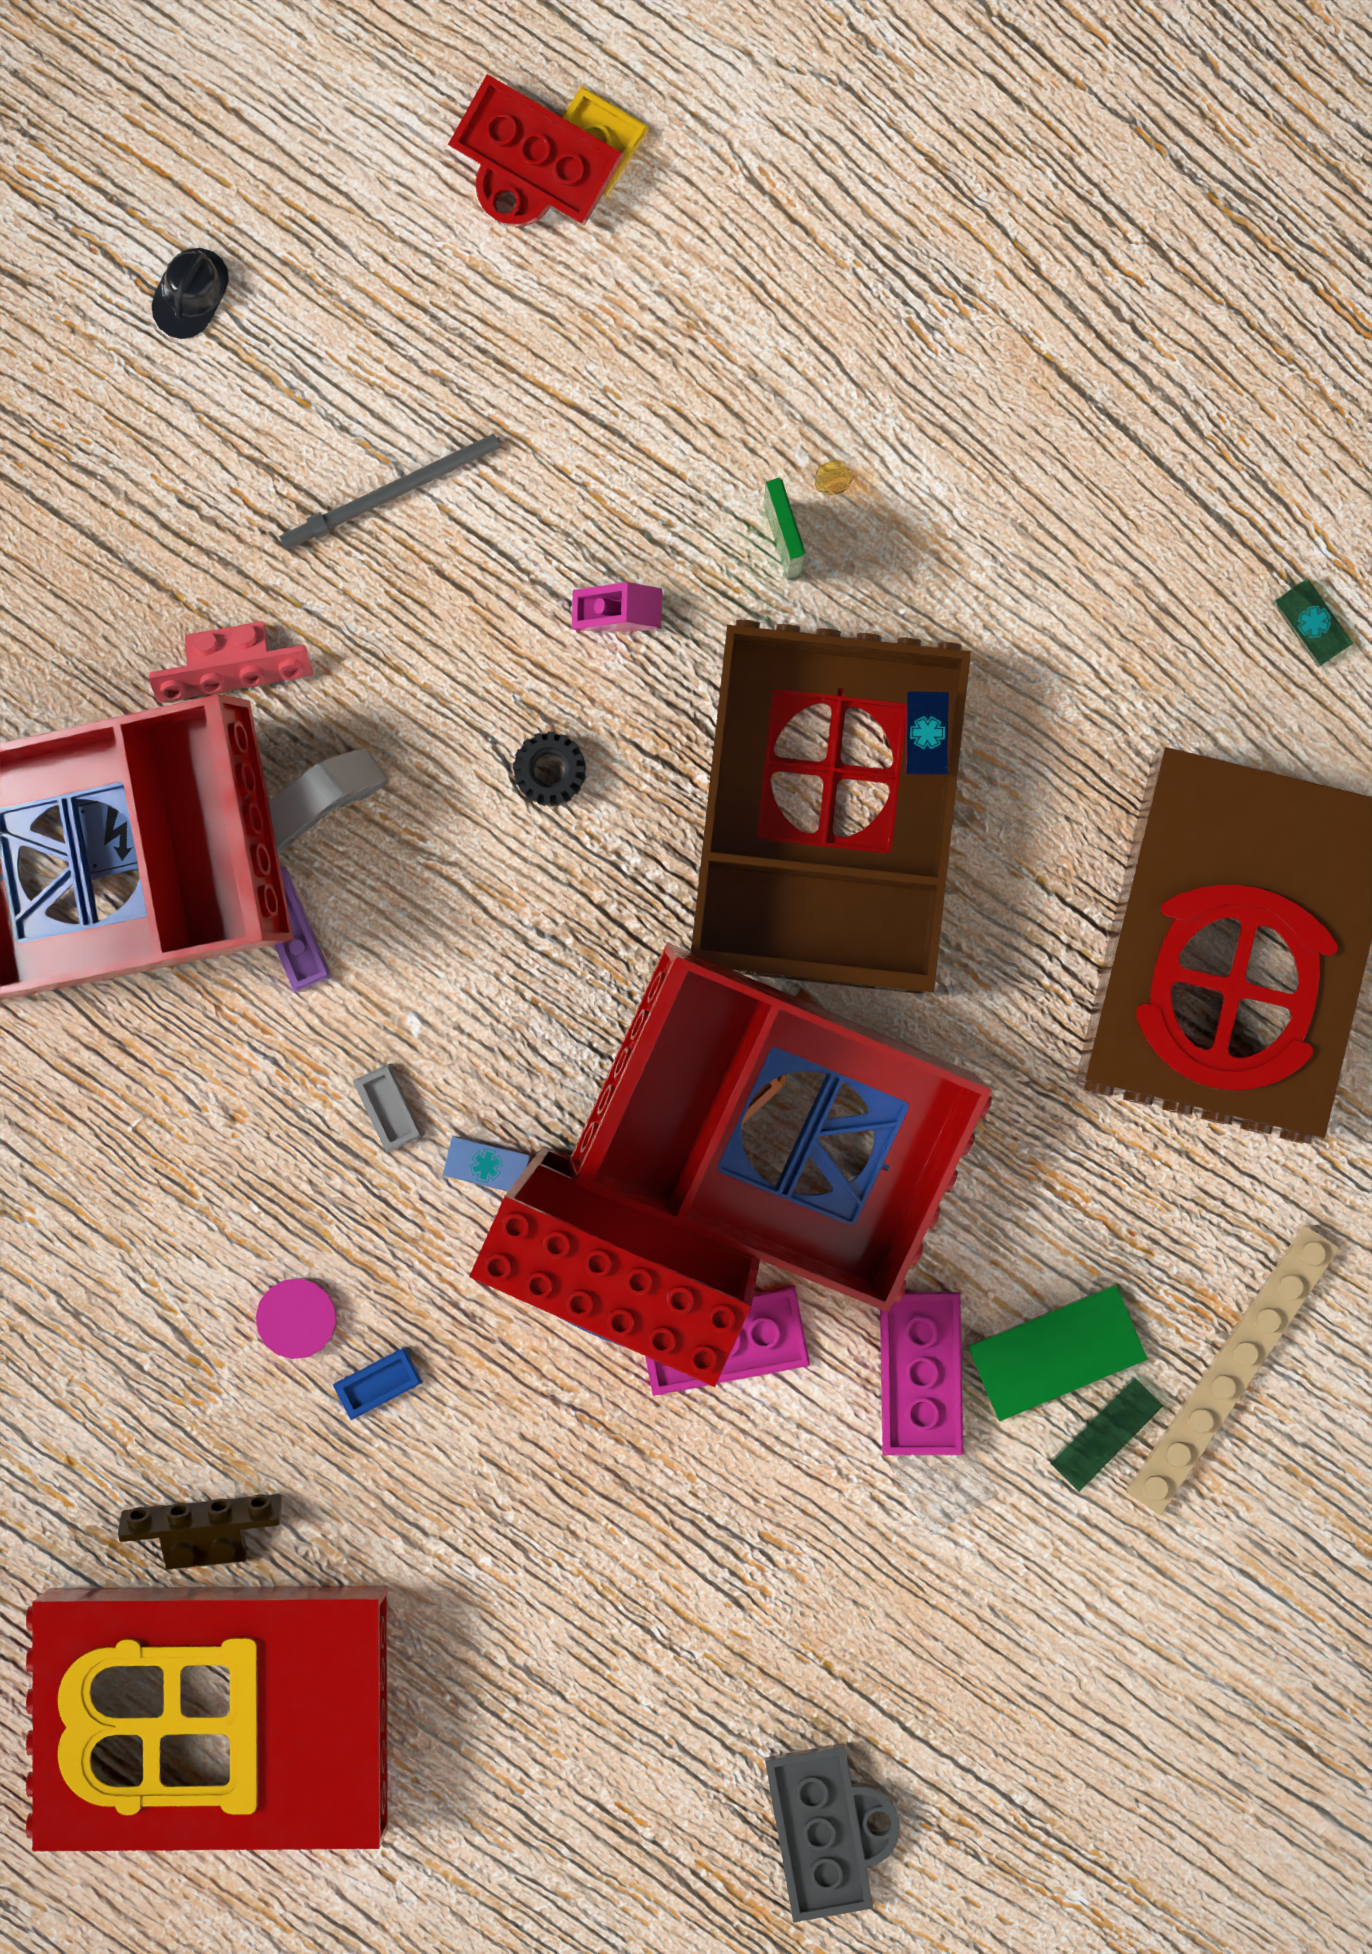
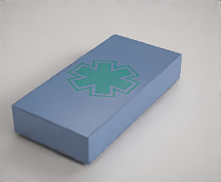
M452 1136L442 1176L508 1192L527 1168L531 1155Z

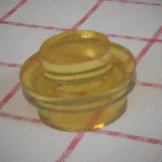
M830 461L821 465L816 470L817 478L814 483L817 491L831 496L838 495L849 488V484L854 480V474L844 461Z

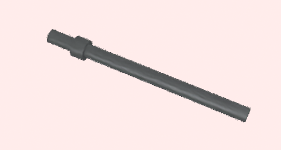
M493 433L324 515L318 512L306 518L307 523L280 535L281 542L284 548L288 550L313 537L318 540L331 534L330 529L501 448Z

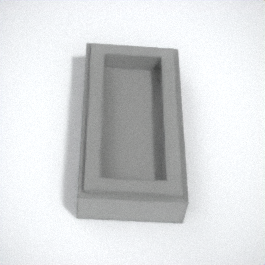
M390 1064L353 1080L386 1153L424 1136Z

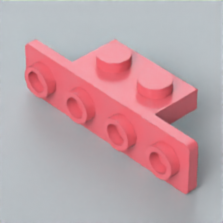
M260 621L185 635L187 666L150 672L149 682L157 702L162 703L246 687H257L280 681L296 680L312 676L313 666L305 645L268 651L267 631L264 622Z

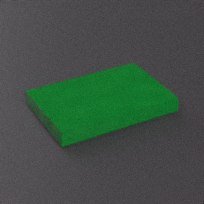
M779 477L766 481L763 506L788 581L801 576L806 553L783 480H780Z

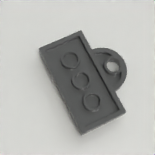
M844 1743L765 1757L793 1923L873 1909L866 1868L879 1864L891 1854L897 1844L900 1832L898 1814L891 1799L882 1790L873 1785L851 1783ZM875 1812L887 1814L890 1818L889 1827L883 1832H874L869 1829L867 1820L871 1814Z

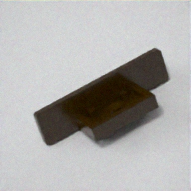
M259 1494L245 1498H221L206 1502L176 1503L167 1506L136 1507L123 1510L119 1523L118 1538L120 1542L159 1538L166 1570L245 1562L247 1559V1546L243 1529L278 1526L281 1521L282 1497L280 1494Z

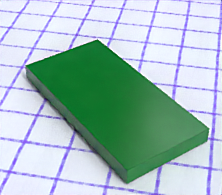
M1116 1284L967 1345L999 1422L1148 1360Z

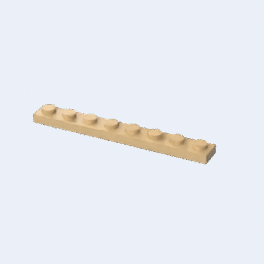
M1302 1226L1125 1490L1127 1494L1158 1515H1162L1339 1251V1247L1308 1226Z

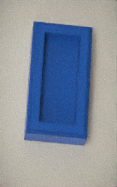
M403 1347L333 1384V1387L350 1420H353L422 1384L423 1380L406 1347Z

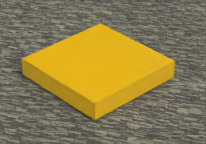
M581 86L562 118L623 153L624 157L603 195L608 197L649 132V126Z

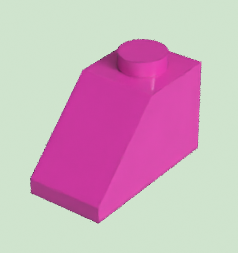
M623 582L573 590L572 630L637 632L661 628L662 588Z

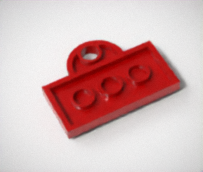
M486 74L448 143L454 150L480 164L476 176L478 200L488 215L497 222L511 227H523L537 222L549 211L550 207L555 208L585 226L624 157L622 152ZM506 192L513 193L516 197L515 208L506 214L499 213L496 207L499 196Z

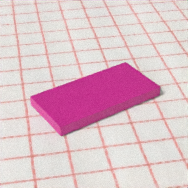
M795 1286L754 1294L751 1309L717 1384L811 1366ZM645 1356L653 1396L708 1386V1384Z
M960 1292L904 1293L898 1303H893L890 1312L880 1309L882 1456L964 1455Z

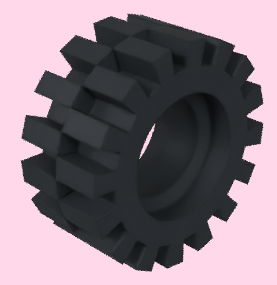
M549 731L547 734H541V732L534 734L535 737L530 740L527 738L523 742L521 749H518L515 754L516 759L513 762L515 781L521 792L528 799L537 802L539 805L559 806V803H567L571 800V797L579 793L581 785L586 778V764L583 754L574 741L572 742L568 736L558 735L555 732ZM554 754L564 761L565 774L559 782L544 784L536 778L534 766L536 761L543 755Z

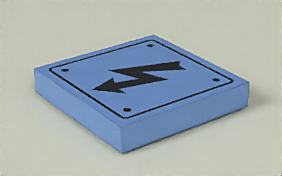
M88 799L78 800L91 881L139 870L129 820L118 810L105 803Z

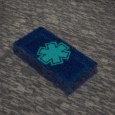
M907 692L905 775L946 776L948 774L949 692Z

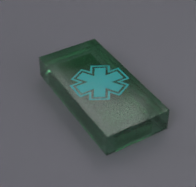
M1308 578L1273 602L1317 667H1320L1353 644Z

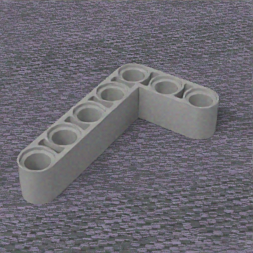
M365 747L319 762L269 801L278 855L331 811L369 797L388 782L387 777Z

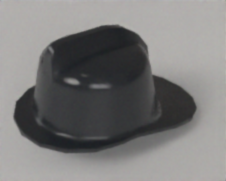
M193 248L177 254L170 261L154 293L151 304L153 319L160 330L168 336L178 339L193 338L205 330L211 322L229 283L228 268L221 257L207 249Z

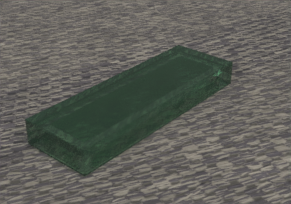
M1132 1376L1049 1463L1080 1492L1163 1405Z

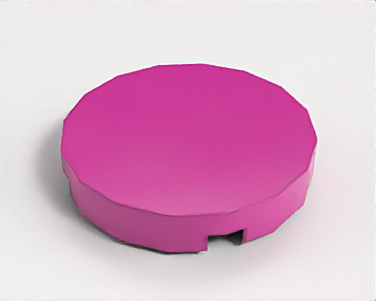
M302 1278L283 1280L271 1287L259 1301L255 1316L257 1332L265 1346L275 1354L290 1359L310 1357L322 1350L333 1337L337 1324L336 1306L332 1298L319 1284Z

